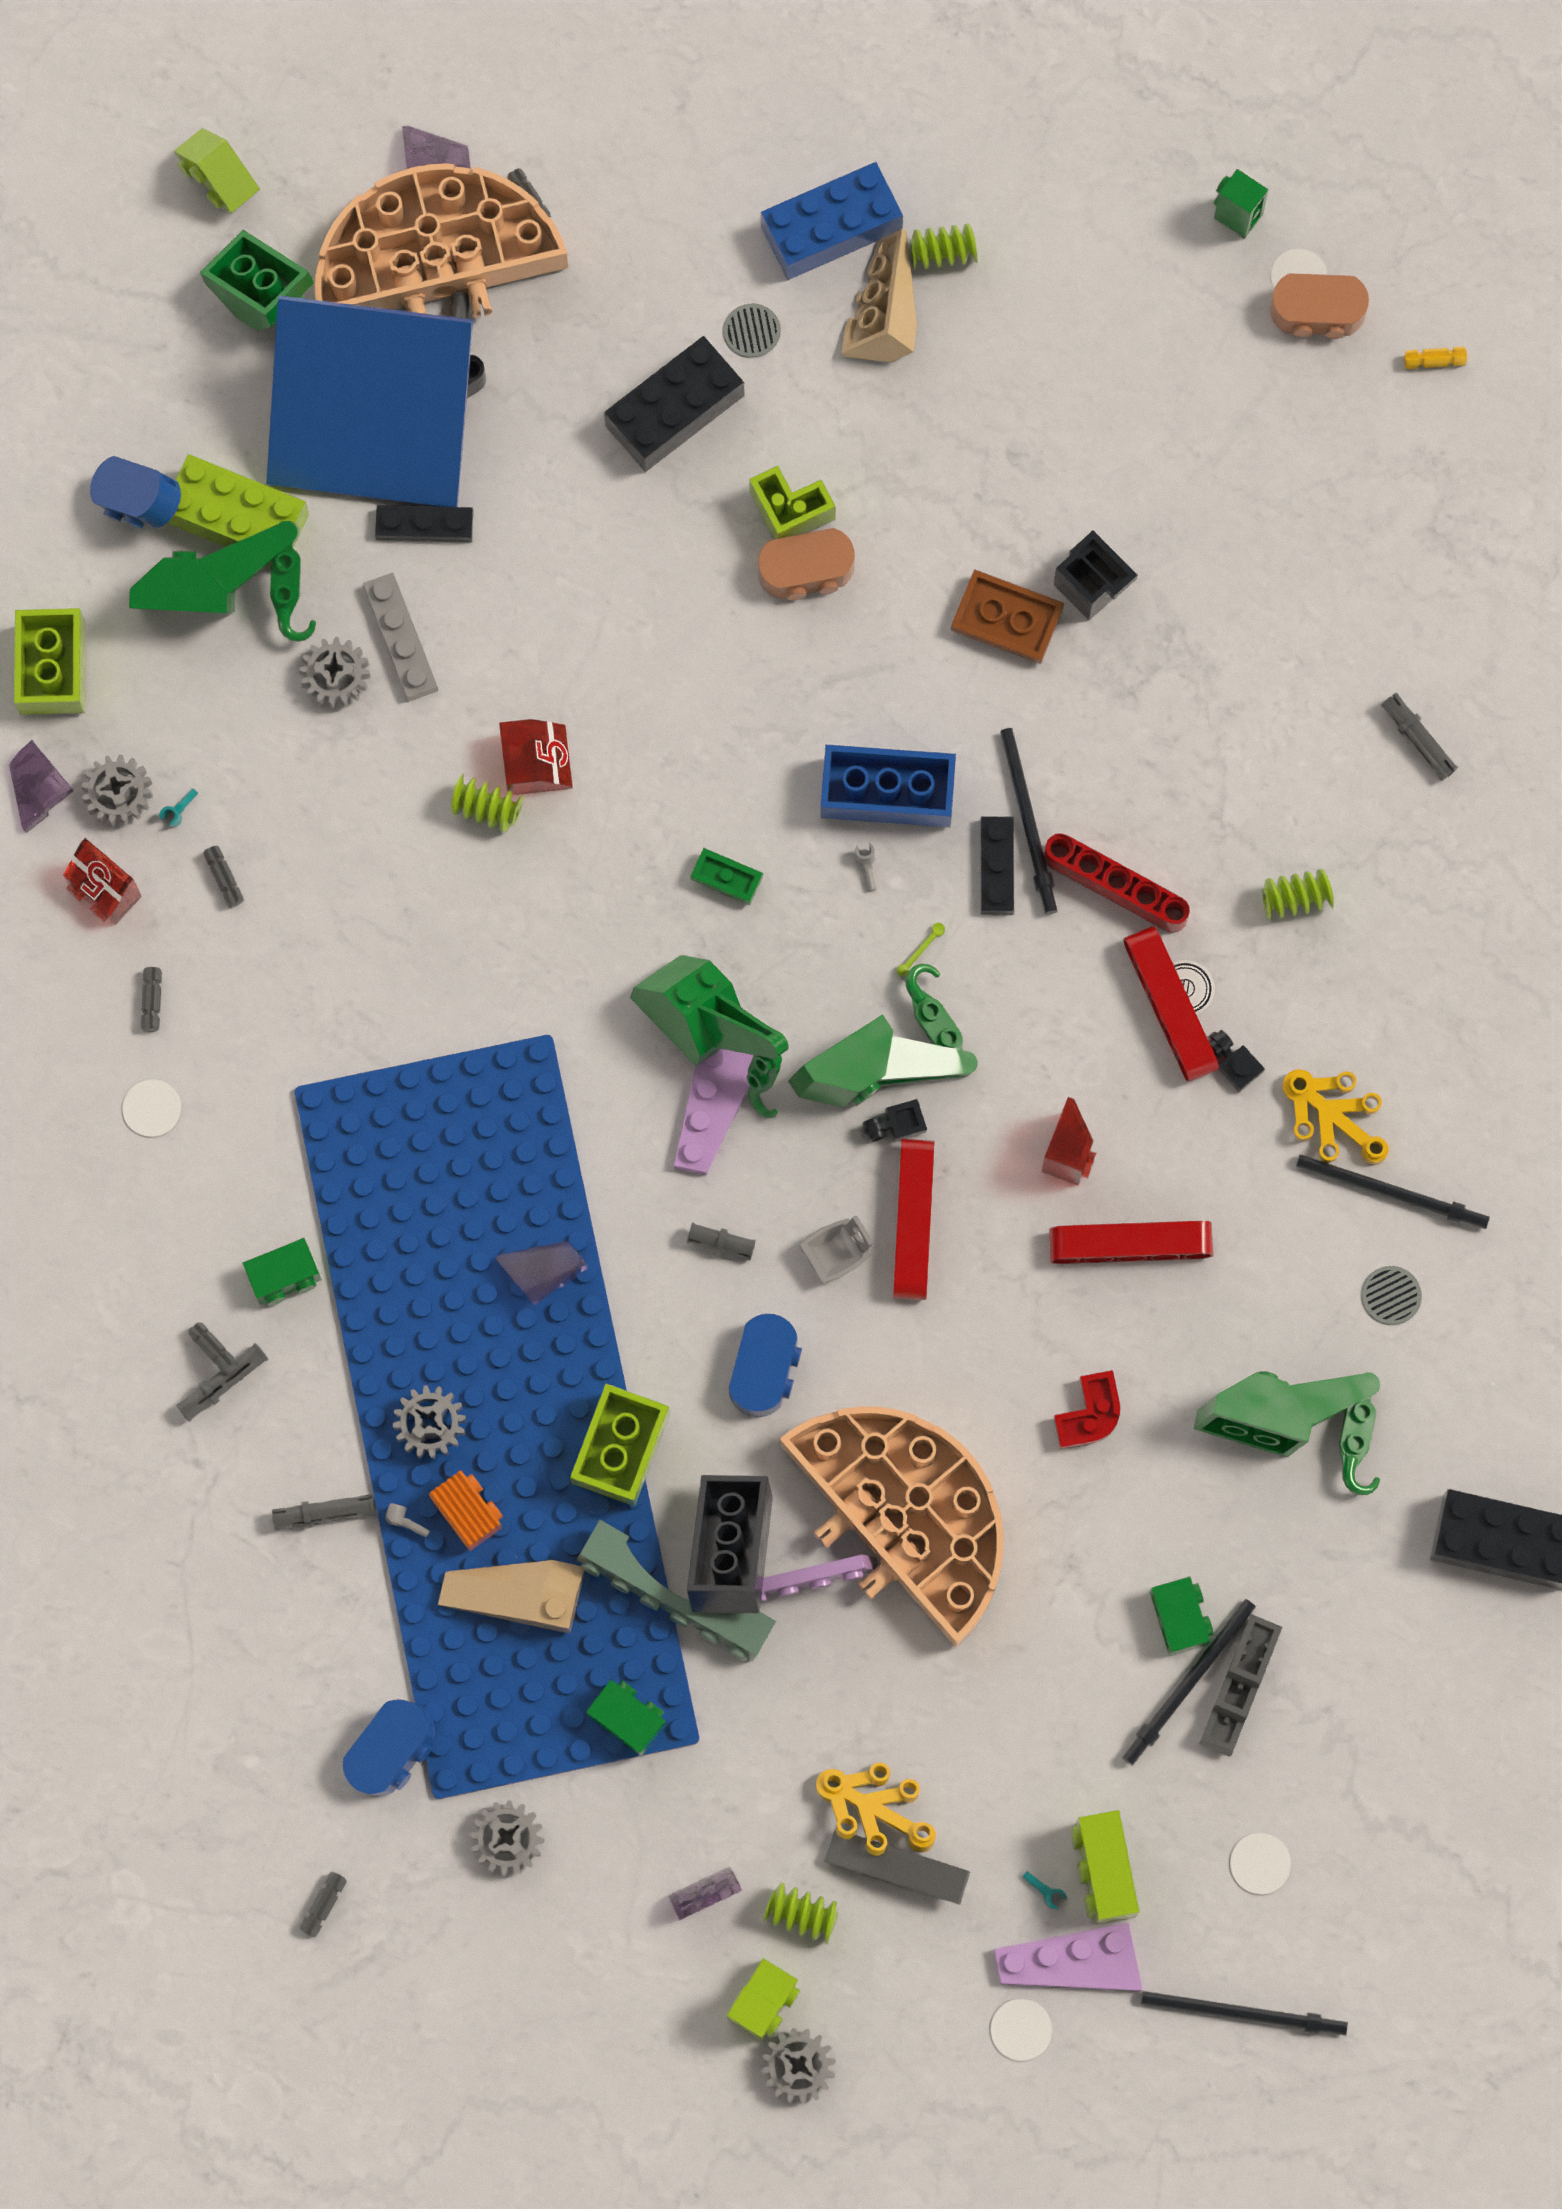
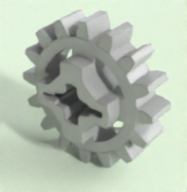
M338 637L334 638L333 644H328L324 638L322 639L321 648L318 649L314 645L310 646L312 656L303 655L302 657L303 662L307 665L299 667L300 675L304 676L300 680L302 687H309L307 695L310 699L318 695L317 701L320 706L328 700L332 709H335L337 701H342V704L347 707L348 698L352 697L358 701L360 699L357 692L358 689L366 691L368 688L366 682L363 681V679H370L371 677L370 671L364 669L369 666L368 659L361 658L363 652L360 647L352 650V641L349 639L344 645H340ZM343 655L351 659L355 666L352 663H346L343 660ZM337 663L338 669L340 671L336 673V677H334L333 683L330 674H333ZM315 680L323 682L327 686V690L317 685Z
M119 754L117 761L112 762L108 755L105 756L106 764L101 765L97 761L93 763L96 769L94 773L91 771L85 772L89 782L81 783L82 790L87 792L81 797L84 804H90L87 808L90 815L98 812L97 819L100 823L109 818L111 826H116L118 819H122L125 825H129L128 817L133 815L134 818L139 820L141 817L138 810L140 808L144 810L149 809L145 798H153L152 791L147 788L152 785L150 777H144L147 773L144 766L136 769L137 762L134 758L125 763L123 755ZM118 771L126 772L132 776L125 777L119 774ZM104 776H106V777L104 778L103 782L98 785V783L100 782V780H101ZM120 786V794L114 795V787ZM136 796L134 801L130 805H128L132 797ZM110 804L113 807H115L116 810L106 808L102 805Z
M425 1385L423 1394L420 1395L412 1389V1399L410 1401L405 1398L400 1399L404 1409L394 1410L395 1416L400 1418V1421L393 1423L394 1430H402L396 1437L398 1442L407 1440L405 1451L409 1453L416 1448L417 1457L420 1459L425 1452H429L431 1459L435 1460L436 1451L439 1450L445 1456L449 1455L447 1446L451 1444L454 1447H458L459 1443L455 1438L456 1435H465V1430L459 1427V1424L465 1423L466 1417L465 1415H457L463 1409L462 1404L455 1403L452 1405L454 1394L450 1392L443 1397L442 1387L439 1386L434 1393H430L428 1386ZM428 1401L435 1402L433 1406L421 1407L419 1405ZM448 1411L452 1416L450 1430L444 1425V1418ZM409 1415L415 1420V1427L411 1434L408 1432L407 1427ZM420 1415L428 1419H432L435 1416V1422L439 1430L431 1426H427L424 1429L425 1425ZM438 1438L440 1440L437 1443L424 1444L427 1439Z
M511 1800L507 1801L506 1807L503 1809L495 1802L493 1803L494 1812L489 1813L486 1809H483L481 1812L485 1819L483 1821H473V1824L479 1830L478 1832L470 1833L471 1839L478 1840V1844L471 1847L473 1853H482L478 1859L480 1865L487 1861L490 1862L488 1871L491 1873L497 1867H501L503 1876H507L509 1868H513L517 1875L521 1874V1864L524 1863L531 1868L533 1866L529 1859L531 1855L537 1857L541 1855L535 1846L536 1844L544 1843V1838L536 1836V1833L541 1831L543 1827L542 1824H532L536 1814L531 1812L526 1816L524 1814L526 1807L524 1804H521L515 1810ZM514 1816L519 1819L513 1823H502L498 1818ZM489 1826L493 1831L492 1842L485 1847L484 1836ZM529 1829L530 1842L525 1850L521 1845L522 1835ZM504 1830L508 1834L514 1831L515 1834L512 1836L514 1844L511 1846L507 1843L499 1845L502 1840L499 1834ZM501 1853L513 1854L516 1859L501 1861L495 1857H498Z
M792 2028L791 2037L786 2038L782 2032L778 2033L780 2043L777 2045L770 2041L768 2046L773 2051L772 2054L762 2055V2059L769 2062V2066L762 2068L761 2072L771 2075V2078L765 2083L766 2086L776 2085L778 2088L776 2089L775 2096L779 2097L783 2092L786 2093L787 2103L790 2104L794 2096H799L801 2104H805L806 2095L811 2094L817 2100L819 2098L817 2092L819 2087L826 2091L829 2089V2086L824 2081L825 2078H834L835 2073L828 2070V2066L835 2064L836 2060L826 2057V2054L832 2049L831 2046L821 2047L819 2045L822 2040L820 2034L814 2040L809 2038L810 2029H806L803 2036H798L796 2029ZM792 2043L807 2044L802 2051L791 2052L785 2048ZM816 2052H818L822 2062L821 2074L815 2071L812 2066V2058ZM785 2056L797 2061L801 2057L805 2058V2067L812 2076L810 2077L808 2074H803L800 2071L796 2075L792 2074V2065ZM776 2058L782 2061L785 2066V2074L780 2080L775 2071ZM806 2080L812 2084V2086L800 2090L790 2088L795 2081Z

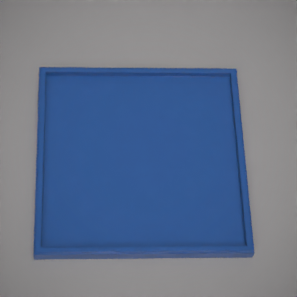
M279 296L266 484L443 507H458L473 320Z

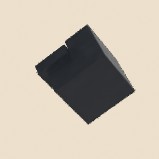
M1092 530L1070 550L1069 557L1056 567L1054 586L1090 620L1136 581L1138 574Z

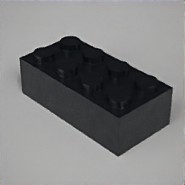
M703 335L604 412L605 426L646 473L744 397V381Z
M701 1475L687 1584V1594L692 1612L760 1613L773 1501L768 1476Z
M1447 1489L1442 1498L1430 1560L1562 1590V1515Z

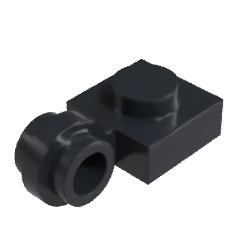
M1220 1030L1218 1033L1214 1031L1208 1036V1041L1215 1056L1219 1058L1223 1055L1226 1058L1219 1065V1071L1239 1093L1264 1073L1265 1068L1244 1045L1234 1053L1231 1051L1230 1048L1234 1043L1223 1030Z
M918 1099L887 1107L885 1113L888 1121L882 1122L881 1117L872 1118L862 1123L863 1129L861 1130L862 1136L867 1138L868 1143L886 1138L885 1131L890 1129L894 1141L926 1133L927 1127Z

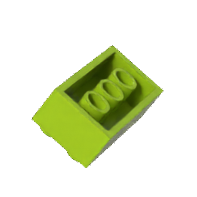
M188 454L176 478L181 490L180 503L176 513L167 524L227 547L282 521L296 523L301 533L309 512L304 500Z

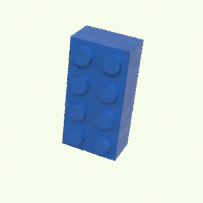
M874 162L761 211V228L787 280H790L903 229V214L877 162Z
M825 744L820 818L950 828L956 754Z

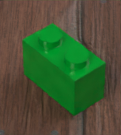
M1236 169L1231 177L1226 175L1216 189V192L1219 194L1213 203L1216 206L1214 218L1243 238H1246L1264 213L1269 189L1239 169Z
M305 1238L242 1262L260 1305L265 1303L267 1306L278 1304L286 1299L285 1295L296 1290L298 1293L310 1291L317 1286L316 1282L322 1280Z
M1191 1576L1151 1587L1149 1593L1169 1657L1208 1646L1210 1643L1209 1636L1214 1635L1209 1616L1203 1617L1199 1604L1204 1603L1199 1584H1193Z
M610 1680L587 1710V1716L642 1757L666 1725V1721L662 1718L664 1712L649 1700L644 1705L634 1696L637 1691L623 1680L618 1684Z

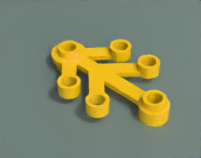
M1293 1070L1285 1076L1282 1088L1285 1096L1294 1101L1296 1122L1293 1129L1294 1137L1304 1142L1308 1141L1314 1133L1313 1124L1308 1121V1102L1318 1111L1321 1140L1318 1154L1323 1162H1334L1339 1155V1147L1334 1142V1124L1362 1147L1361 1156L1365 1162L1371 1165L1381 1164L1389 1152L1387 1142L1378 1136L1370 1137L1343 1114L1350 1112L1375 1114L1381 1108V1097L1376 1093H1367L1363 1098L1326 1100L1318 1093L1319 1091L1338 1089L1342 1093H1349L1355 1088L1357 1082L1355 1075L1349 1071H1344L1338 1077L1313 1078L1305 1070ZM1347 1077L1352 1081V1085L1344 1087L1341 1085L1340 1079ZM1296 1080H1301L1305 1083V1089L1297 1090L1293 1083ZM1370 1098L1374 1099L1377 1102V1107L1373 1109L1368 1108L1365 1101ZM1299 1126L1308 1127L1309 1134L1306 1136L1300 1135L1297 1130ZM1378 1144L1382 1152L1373 1154L1370 1151V1145ZM1331 1147L1335 1151V1155L1327 1157L1324 1155L1323 1149Z
M880 1762L873 1764L869 1771L845 1775L840 1770L828 1769L818 1776L816 1781L817 1793L823 1800L831 1803L837 1822L836 1833L839 1837L850 1839L857 1830V1821L848 1815L845 1803L847 1801L857 1807L867 1839L865 1847L869 1854L879 1856L885 1852L887 1846V1838L879 1832L875 1818L907 1835L908 1845L915 1852L924 1853L933 1847L936 1832L930 1824L926 1822L914 1823L884 1806L901 1801L906 1803L914 1802L920 1792V1786L915 1780L906 1779L901 1782L900 1787L868 1794H862L853 1789L869 1784L875 1786L885 1785L889 1780L890 1769L886 1764ZM881 1771L885 1774V1777L878 1778L874 1775V1772ZM835 1781L839 1784V1786L833 1788L830 1787L827 1782ZM909 1787L912 1788L915 1793L909 1795L906 1794L903 1789ZM849 1824L852 1830L845 1831L841 1828V1825ZM917 1831L926 1832L928 1837H919ZM877 1840L881 1842L882 1846L876 1848L870 1842Z

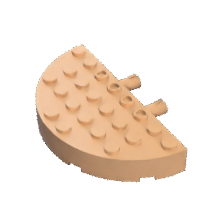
M455 164L417 166L396 172L374 183V187L367 190L361 196L357 195L342 210L333 222L320 249L319 262L315 273V300L391 310L406 307L407 312L427 314L424 306L425 302L450 297L456 292H468L473 317L480 318L482 316L479 304L482 305L485 316L493 311L487 295V287L569 268L567 252L562 237L552 219L548 217L539 206V203L530 194L512 181L477 167L469 169L455 167Z
M883 1407L839 1409L836 1412L809 1419L780 1438V1446L836 1509V1514L813 1531L816 1538L820 1540L825 1536L821 1540V1544L828 1548L848 1529L854 1530L880 1560V1565L857 1583L861 1590L864 1591L874 1583L865 1591V1594L872 1600L892 1580L898 1581L955 1648H957L970 1635L986 1612L996 1589L1003 1558L1004 1533L1001 1513L992 1486L972 1454L957 1439L937 1425L920 1419L914 1414Z

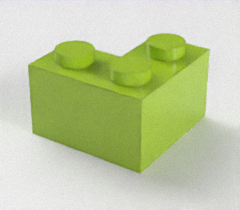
M201 128L174 150V153L180 160L177 163L179 169L187 178L192 176L200 185L204 184L209 191L206 196L217 209L223 208L233 213L261 190L228 141L204 128Z
M775 466L749 479V492L774 539L805 534L836 520V506L822 479L793 493L779 466Z
M763 1958L748 1984L743 1987L728 2012L727 2019L761 2041L764 2040L766 2035L772 2038L783 2021V2018L778 2016L784 2005L791 2008L801 1991L796 1988L798 1979Z

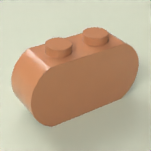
M1289 273L1281 278L1275 286L1270 313L1275 325L1284 333H1293L1296 337H1309L1312 334L1325 335L1331 339H1338L1352 335L1362 326L1369 305V295L1364 284L1355 276Z
M835 528L769 540L763 546L759 555L760 582L770 595L779 599L799 600L806 597L808 593L818 591L820 594L833 593L839 587L845 586L853 575L855 561L853 544L847 535Z

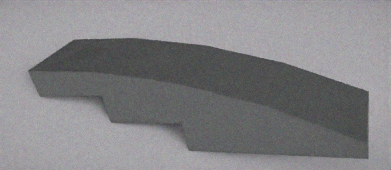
M1253 1614L1250 1615L1199 1742L1200 1745L1231 1757L1257 1690L1262 1682L1282 1626Z
M834 1829L824 1861L827 1864L894 1884L903 1889L958 1905L961 1904L970 1875L969 1871L890 1845L886 1846L883 1854L873 1856L866 1850V1838L854 1835L850 1839H843L837 1835L836 1829ZM870 1842L873 1847L879 1848L882 1846L880 1842Z

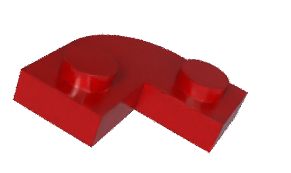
M1113 1370L1080 1376L1079 1379L1086 1409L1054 1415L1060 1450L1097 1443L1108 1437L1115 1429L1120 1417V1401Z

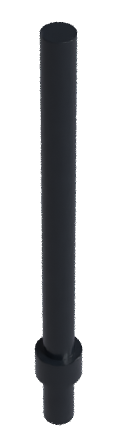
M1006 728L1001 730L1000 733L1035 871L1033 881L1036 891L1040 892L1045 915H1051L1058 912L1052 890L1055 884L1052 873L1048 872L1013 728Z
M1301 1154L1296 1164L1298 1168L1447 1216V1220L1458 1224L1462 1221L1486 1229L1490 1216L1465 1209L1466 1205L1455 1201L1450 1204Z
M1247 1599L1243 1601L1148 1725L1143 1724L1136 1733L1138 1738L1122 1757L1126 1763L1133 1766L1148 1746L1152 1747L1160 1737L1158 1734L1254 1611L1256 1606Z
M1143 1991L1141 2005L1304 2029V2033L1318 2035L1319 2032L1346 2036L1348 2022L1321 2018V2014L1309 2012L1305 2016Z

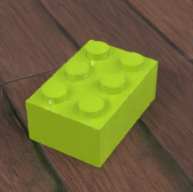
M80 608L15 610L14 704L20 715L85 713V619Z
M605 1384L570 1476L571 1483L635 1507L670 1415L669 1406Z
M1115 1810L1078 1817L1075 1827H1072L1070 1831L1074 1850L1080 1849L1082 1861H1079L1077 1868L1080 1883H1087L1089 1895H1086V1898H1084L1087 1917H1094L1095 1925L1135 1918L1140 1911L1120 1811Z

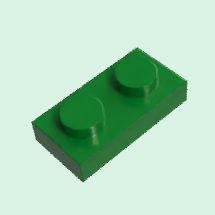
M703 848L690 876V880L748 905H751L763 879L762 872L706 848Z

